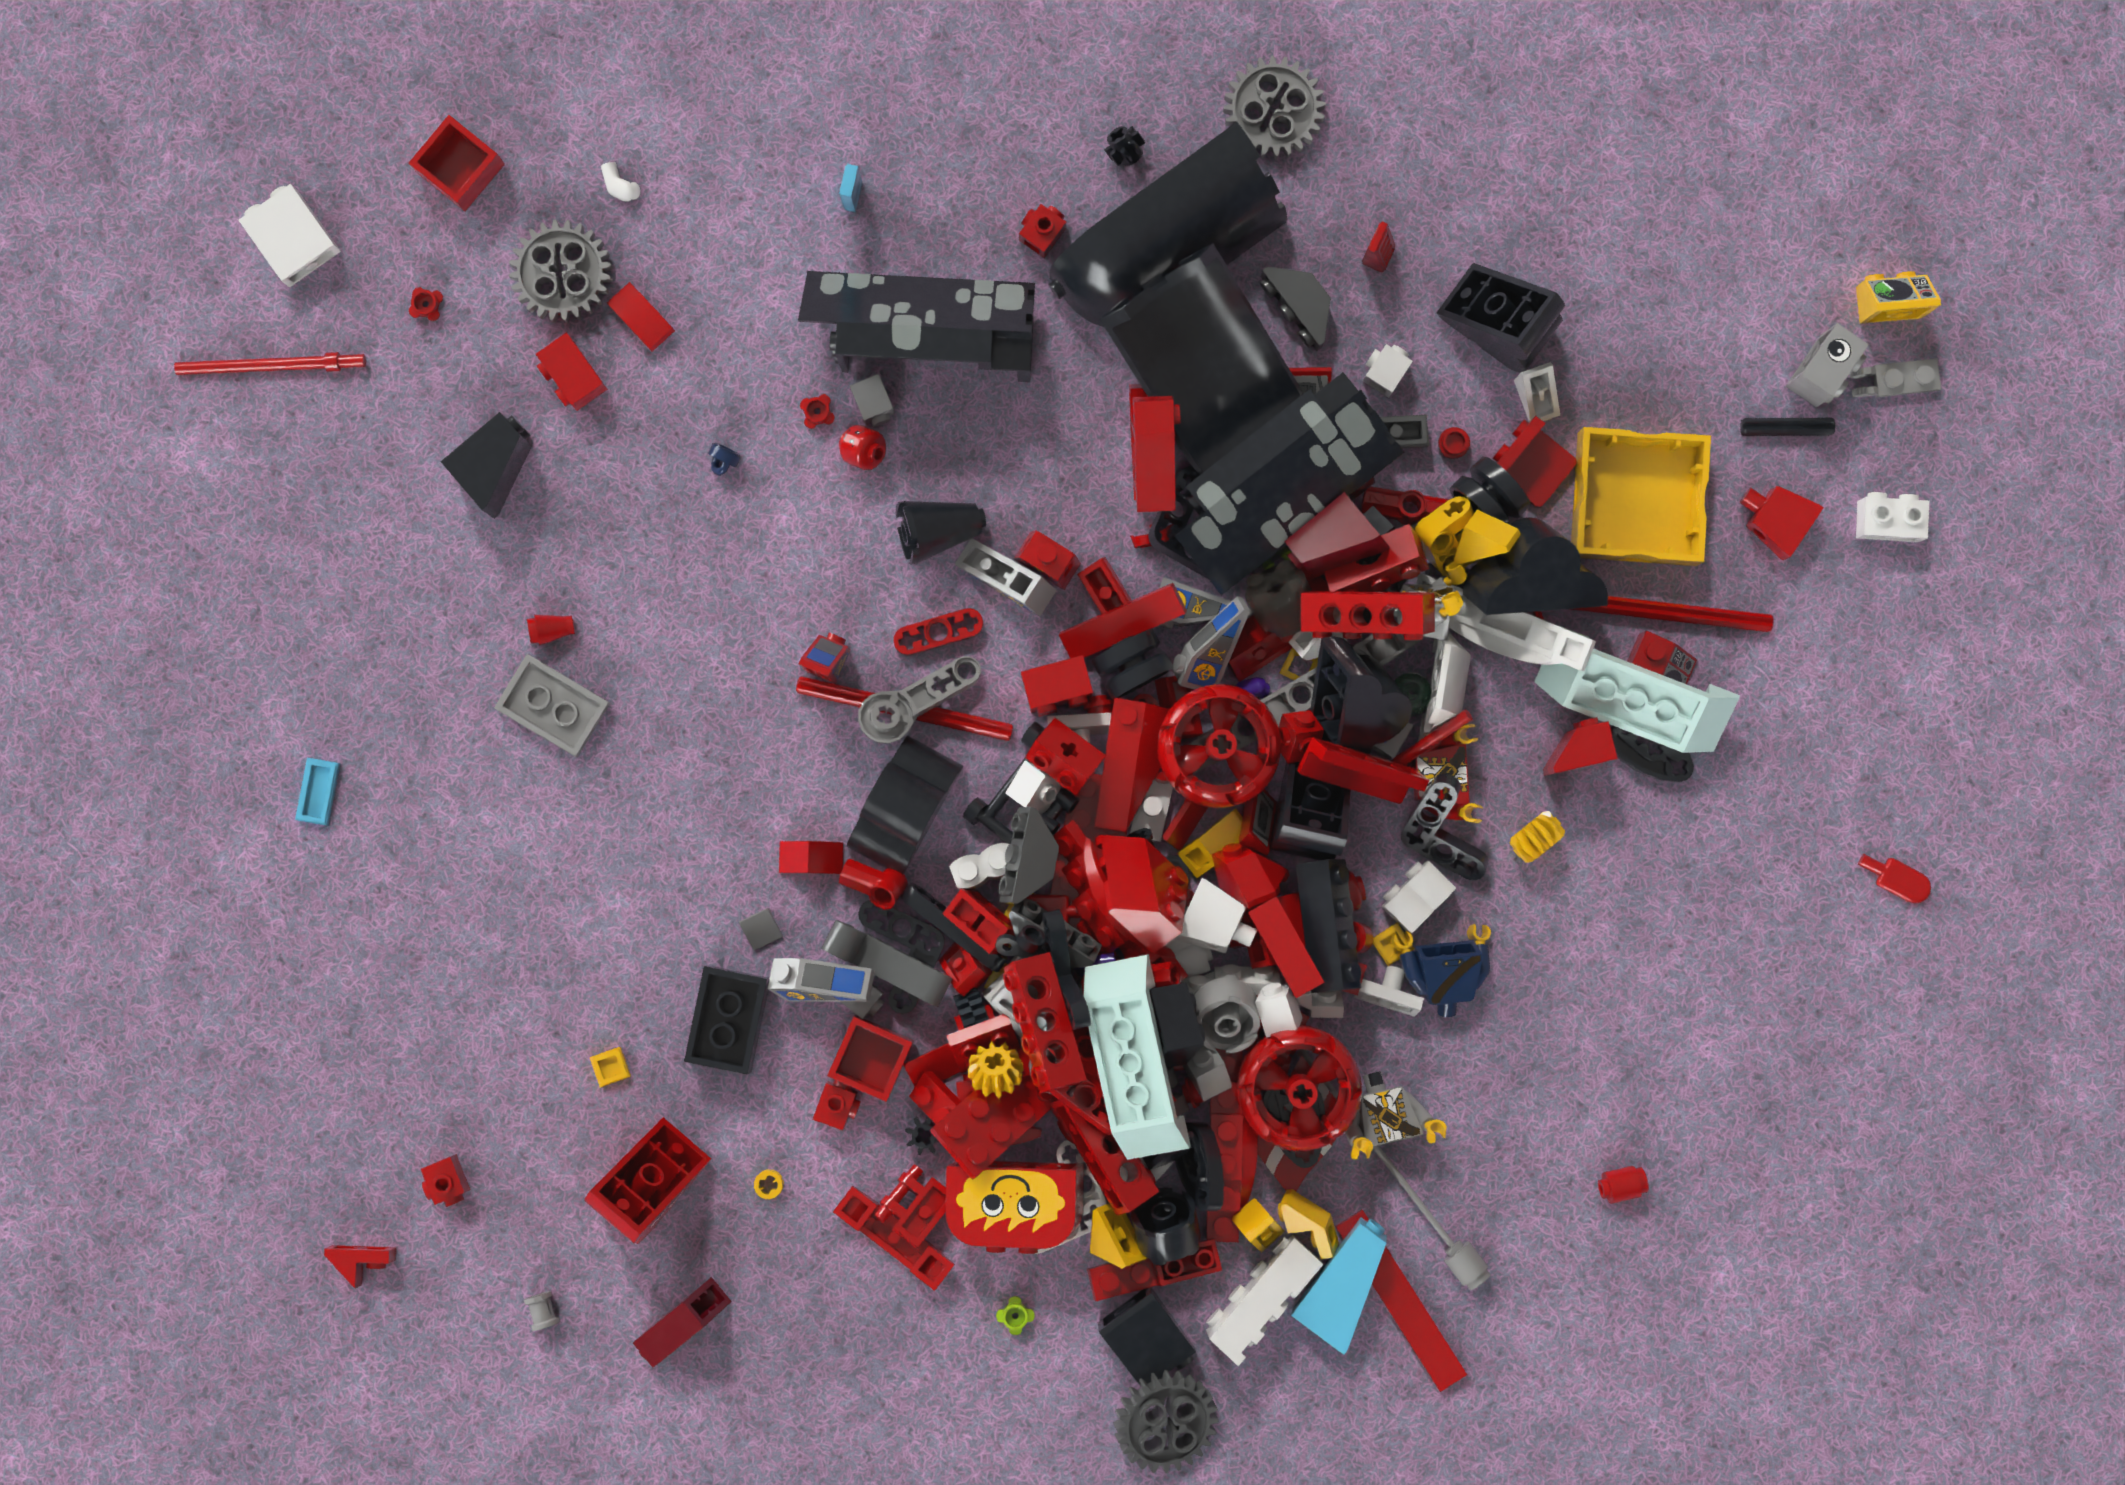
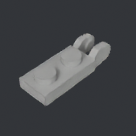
M1937 358L1879 364L1873 367L1859 368L1856 372L1852 371L1850 374V378L1854 379L1870 376L1874 378V386H1862L1851 390L1853 398L1875 395L1878 398L1941 390Z

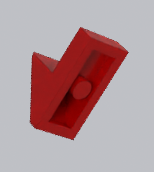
M956 942L938 960L946 975L953 978L951 984L954 989L963 997L971 989L978 988L992 974L991 969L982 964Z
M331 1245L324 1249V1256L356 1289L362 1285L363 1263H366V1268L384 1269L386 1264L396 1260V1247Z

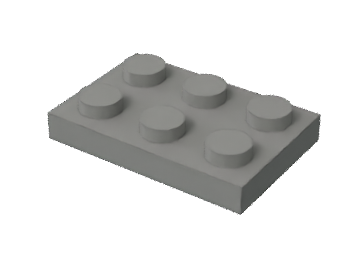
M526 654L494 708L573 756L578 757L609 707L610 702L538 659Z

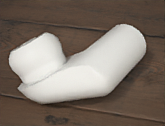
M608 162L601 165L606 188L611 196L627 202L631 201V199L635 200L640 196V187L637 183H630L620 178L616 162Z

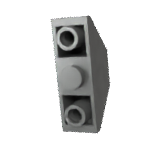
M1267 266L1262 270L1260 276L1263 280L1260 282L1262 289L1270 298L1275 296L1282 305L1279 307V310L1283 317L1289 323L1294 321L1301 330L1298 332V335L1302 342L1308 348L1313 346L1316 351L1320 350L1325 342L1331 297L1312 273Z
M1019 807L1012 818L1011 829L1013 835L1011 844L1008 845L1005 852V862L1007 863L1005 875L999 883V902L1018 904L1053 879L1059 846L1037 808Z
M1027 898L1018 904H1014L1009 913V918L1016 938L1026 925L1036 926L1044 933L1042 914L1048 911L1040 907L1037 902ZM1064 920L1071 969L1092 966L1102 945L1096 942L1090 935L1080 932ZM1045 942L1040 949H1043L1044 951L1047 952L1046 942Z

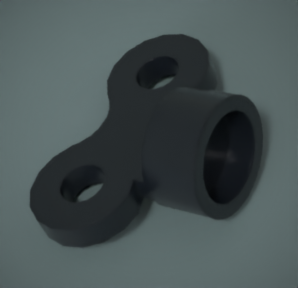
M1033 925L1024 926L1017 938L1010 934L1000 935L995 943L997 952L1004 956H1018L1024 959L1047 953L1040 949L1046 941L1045 935L1038 927ZM1008 943L1011 947H1007L1004 944Z

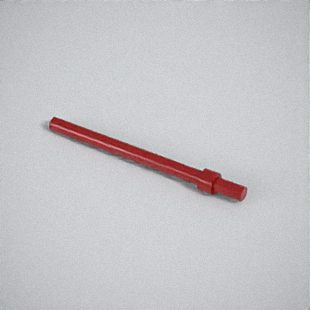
M339 352L325 353L324 356L175 362L174 371L176 375L326 369L327 372L341 371V368L365 367L366 357L364 354L340 355Z

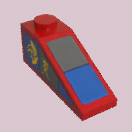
M828 633L827 638L818 635L803 654L798 664L807 673L836 684L851 649L844 645L846 639L835 634Z

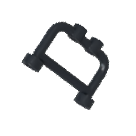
M1034 722L1024 733L1021 742L1031 748L1045 728L1038 722ZM1026 758L1023 759L989 804L977 797L968 805L963 813V818L969 823L975 825L980 822L1008 844H1011L1013 831L998 821L995 816L1010 798L1006 791L1024 761L1030 762ZM1062 788L1057 793L1051 806L1041 815L1052 835L1060 827V823L1056 819L1064 810L1068 814L1071 813L1080 801L1079 797L1065 788Z

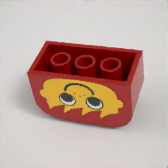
M956 1161L946 1166V1221L953 1235L965 1244L986 1247V1252L992 1253L1006 1252V1248H1018V1253L1035 1254L1038 1253V1249L1052 1248L1061 1244L1075 1231L1081 1222L1084 1207V1163L993 1161L973 1180Z

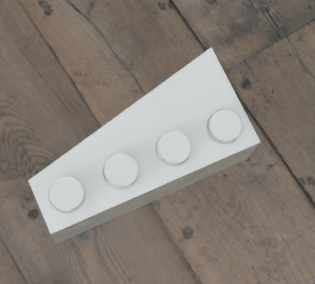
M1293 1235L1289 1239L1282 1237L1272 1248L1271 1251L1274 1255L1267 1263L1263 1260L1260 1261L1250 1273V1276L1253 1277L1245 1287L1241 1284L1237 1286L1228 1297L1231 1303L1223 1311L1218 1308L1206 1322L1209 1325L1206 1329L1209 1340L1238 1366L1246 1358L1242 1351L1247 1345L1249 1347L1253 1344L1257 1345L1265 1335L1264 1332L1267 1329L1265 1324L1267 1321L1274 1322L1278 1320L1289 1304L1286 1299L1289 1296L1292 1298L1297 1297L1323 1266V1263Z

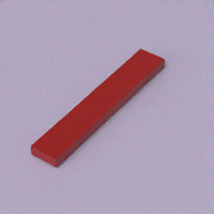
M1362 1209L1335 1226L1343 1240L1360 1217L1368 1222L1369 1219ZM1385 1246L1372 1285L1438 1390L1442 1392L1465 1377L1467 1373Z

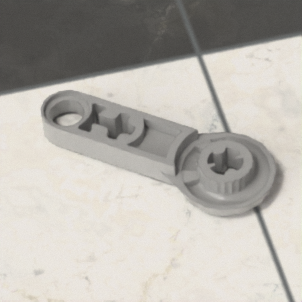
M963 656L902 690L881 691L870 695L862 702L858 711V722L862 732L869 739L877 743L889 744L900 740L907 734L917 717L974 686L981 674L979 662L973 657ZM961 665H969L974 669L975 676L971 679H963L958 675L957 669ZM950 672L953 681L945 686L944 693H941L940 690L933 691L934 681L943 684L949 680L950 675L948 673ZM880 711H885V714L887 712L892 714L889 724H885V720L882 723L878 721Z

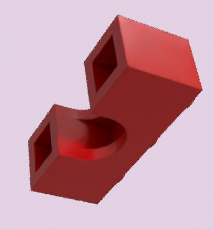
M1410 524L1381 535L1390 548L1383 552L1374 563L1361 565L1360 560L1324 571L1329 590L1379 592L1388 589L1391 584L1419 576L1421 572L1429 569L1419 536Z

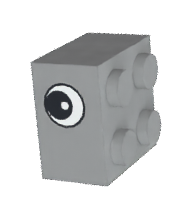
M1836 323L1819 336L1785 387L1816 408L1824 402L1829 404L1834 397L1838 398L1848 386L1849 382L1845 379L1852 371L1856 372L1864 363L1867 356L1863 353L1869 344Z

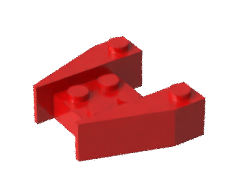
M1129 384L1134 500L1137 503V512L1176 511L1174 424H1180V405L1174 404L1172 396L1148 397L1140 384Z

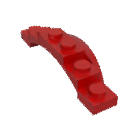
M1072 820L1055 833L1053 837L1059 846V852L1069 862L1061 870L1066 875L1069 884L1080 894L1072 903L1077 908L1078 914L1086 920L1096 934L1098 941L1105 946L1108 952L1111 953L1119 947L1125 959L1149 954L1151 964L1176 962L1180 969L1181 981L1187 978L1189 975L1177 961L1171 948L1164 946L1153 954L1108 912L1103 885L1107 879L1102 868H1100L1093 842L1084 835L1076 822Z
M1215 1048L1225 1063L1232 1087L1210 1098V1127L1216 1136L1220 1151L1224 1180V1201L1220 1210L1207 1211L1206 1240L1214 1238L1216 1242L1239 1243V1228L1234 1224L1232 1218L1248 1203L1252 1192L1257 1166L1258 1134L1245 1119L1238 1099L1237 1080L1243 1060V1050L1235 1053H1226V1050Z

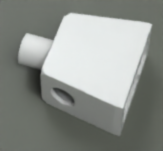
M1202 878L1184 915L1182 933L1175 939L1226 953L1232 940L1250 947L1257 929L1240 922L1246 909L1243 904Z

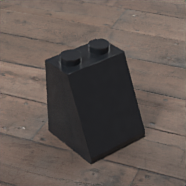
M499 412L440 462L479 508L495 519L500 514L532 446L526 439L531 435L512 415L507 419Z
M1152 1287L1142 1289L1098 1322L1099 1333L1139 1385V1379L1141 1378L1147 1384L1150 1383L1151 1373H1154L1158 1379H1162L1164 1370L1170 1372L1175 1367L1181 1370L1194 1360L1192 1355L1196 1353L1195 1347Z

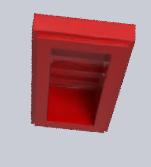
M1383 221L1379 223L1362 259L1363 265L1381 273L1386 270L1395 250V242L1387 223Z

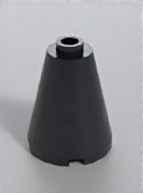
M901 501L896 504V518L902 517L901 527L897 528L904 556L906 560L910 559V565L917 564L974 538L982 533V527H986L984 510L982 508L978 509L975 503Z

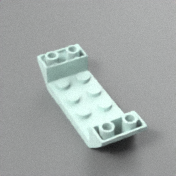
M1593 649L1585 671H1580L1563 663L1541 665L1534 681L1566 708L1592 718L1598 717V720L1602 722L1609 721L1610 725L1682 753L1714 752L1740 698V695L1709 684L1706 692L1596 649Z
M1149 954L1085 967L1084 998L1090 1013L1091 1026H1088L1094 1056L1111 1133L1127 1160L1191 1148L1184 1115H1176L1149 990L1155 987V981Z

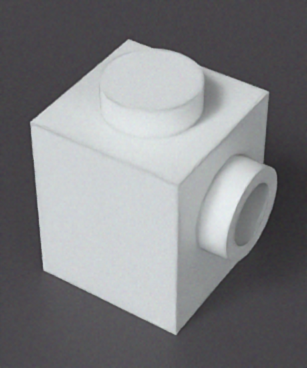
M1386 344L1381 352L1375 349L1365 364L1370 370L1363 379V382L1389 398L1413 361L1408 358L1409 354L1404 349L1396 345L1390 347Z
M1024 761L1007 789L1006 794L1024 807L1037 808L1038 812L1042 815L1055 800L1062 786L1044 771L1035 767L1034 764Z
M1271 983L1260 990L1255 1004L1266 1038L1279 1031L1297 1030L1303 1018L1297 999L1288 984Z

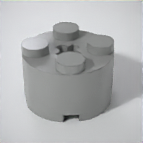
M1227 974L1222 978L1207 982L1195 992V1013L1198 1023L1202 1024L1205 1031L1204 1046L1213 1051H1215V1048L1226 1050V1053H1235L1246 1049L1255 1041L1260 1027V1017L1255 1004L1257 996L1247 983L1239 980L1236 975Z

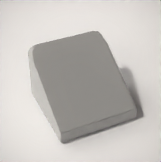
M766 908L739 921L754 951L783 937L770 908Z

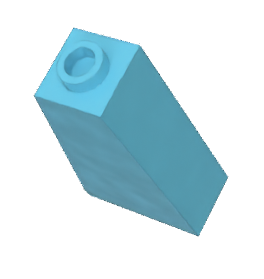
M1360 1217L1336 1249L1333 1258L1327 1261L1292 1309L1291 1314L1292 1317L1343 1355L1349 1348L1387 1243V1236L1383 1234L1385 1229L1376 1221L1369 1219L1367 1222L1362 1217Z

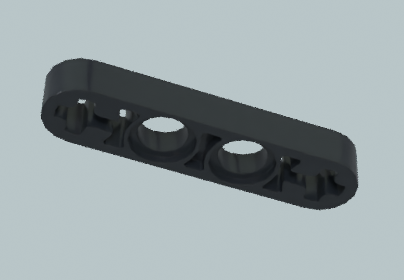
M910 883L902 893L901 898L904 902L989 969L999 972L1007 962V956L989 954L945 917L943 912L947 907L920 886Z

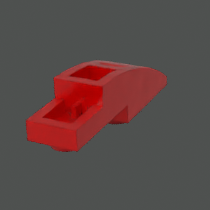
M1214 1238L1201 1240L1199 1242L1200 1248L1195 1254L1187 1255L1179 1260L1169 1261L1161 1266L1152 1264L1150 1259L1147 1258L1123 1269L1112 1263L1087 1268L1093 1298L1095 1301H1100L1154 1286H1165L1222 1271L1216 1241Z

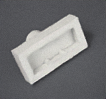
M1111 713L1047 716L1048 725L1055 717L1090 743V735L1108 734Z
M1155 780L1153 781L1133 819L1130 833L1142 828H1149L1153 833L1152 840L1161 842L1173 790L1169 783L1161 784Z
M1387 966L1382 985L1363 979L1358 996L1354 995L1356 999L1413 1017L1421 1011L1424 1000L1422 997L1401 991L1405 973L1403 969L1394 966Z

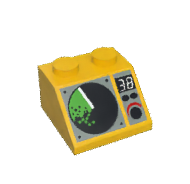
M1915 271L1898 273L1895 278H1885L1884 274L1869 275L1856 286L1860 324L1919 319L1941 306V299L1927 275L1916 276Z

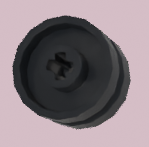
M1484 456L1470 468L1472 478L1461 476L1449 489L1453 498L1458 496L1467 498L1474 512L1478 509L1509 525V517L1518 519L1531 506L1529 498L1516 480L1499 464Z
M1153 628L1119 641L1092 660V664L1099 676H1107L1118 670L1120 672L1108 680L1105 685L1112 701H1114V697H1124L1160 678L1174 668L1166 653H1159L1146 659L1145 656L1156 650L1160 644Z

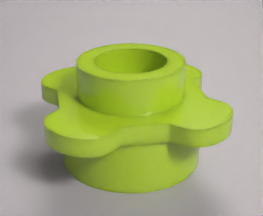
M1018 1296L1010 1297L1009 1304L1004 1309H999L996 1313L997 1321L1004 1323L1012 1335L1021 1334L1022 1328L1027 1322H1032L1035 1317L1034 1311L1027 1309ZM1018 1313L1019 1316L1015 1319L1012 1317V1314Z

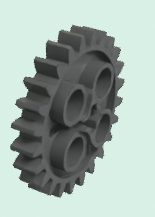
M1164 1370L1162 1379H1158L1154 1373H1151V1382L1148 1384L1142 1378L1139 1379L1141 1388L1137 1390L1129 1387L1128 1389L1132 1397H1121L1120 1400L1125 1408L1115 1410L1120 1419L1113 1422L1117 1430L1115 1437L1120 1444L1119 1447L1123 1454L1127 1455L1131 1463L1137 1462L1142 1470L1148 1465L1152 1473L1157 1471L1159 1465L1165 1473H1168L1170 1465L1173 1464L1178 1471L1181 1470V1461L1184 1460L1192 1465L1193 1460L1191 1456L1196 1454L1202 1457L1203 1453L1200 1447L1202 1445L1211 1446L1207 1435H1216L1217 1433L1212 1424L1219 1422L1214 1413L1218 1409L1212 1400L1213 1397L1209 1390H1206L1201 1381L1196 1382L1191 1374L1184 1379L1180 1371H1177L1174 1377L1171 1378L1168 1371ZM1182 1403H1187L1184 1407L1177 1409ZM1156 1405L1154 1409L1147 1411L1149 1407ZM1186 1432L1184 1436L1177 1438L1178 1435ZM1155 1435L1151 1440L1145 1441L1148 1437ZM1168 1437V1445L1165 1447L1166 1440Z

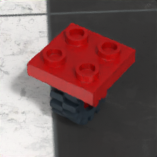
M977 987L971 989L964 997L961 994L953 996L959 1015L954 1017L959 1031L946 1035L961 1073L968 1071L970 1066L969 1059L971 1055H977L979 1046L988 1049L991 1041L998 1048L1006 1043L1008 1051L1013 1049L1018 1051L1020 1049L1010 1018L1005 1014L995 1017L991 1005L987 1004L984 1006Z

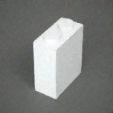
M291 184L275 189L270 194L271 198L261 205L255 204L249 207L244 213L245 216L239 219L241 225L280 280L289 288L341 252L299 191Z

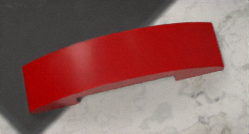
M852 1186L833 1213L855 1230L861 1231L935 1291L955 1264L926 1239L917 1249L892 1230L899 1218L891 1214L884 1223L878 1220L874 1214L881 1205Z

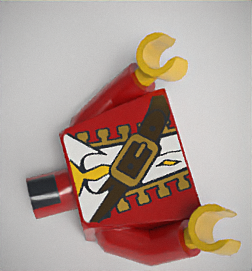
M1467 724L1412 761V767L1430 780L1424 792L1414 789V801H1420L1437 775H1453L1460 782L1461 790L1456 803L1445 819H1465L1468 822L1477 824L1482 820L1472 818L1471 813L1473 809H1483V807L1470 803L1466 744L1475 743L1478 741V738L1469 739L1467 737V729L1476 727L1474 724ZM1444 787L1440 790L1438 798L1442 800L1445 793L1450 789ZM1432 807L1423 808L1435 816L1439 815L1438 811Z

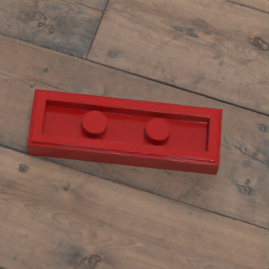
M1277 896L1248 912L1295 998L1325 983Z

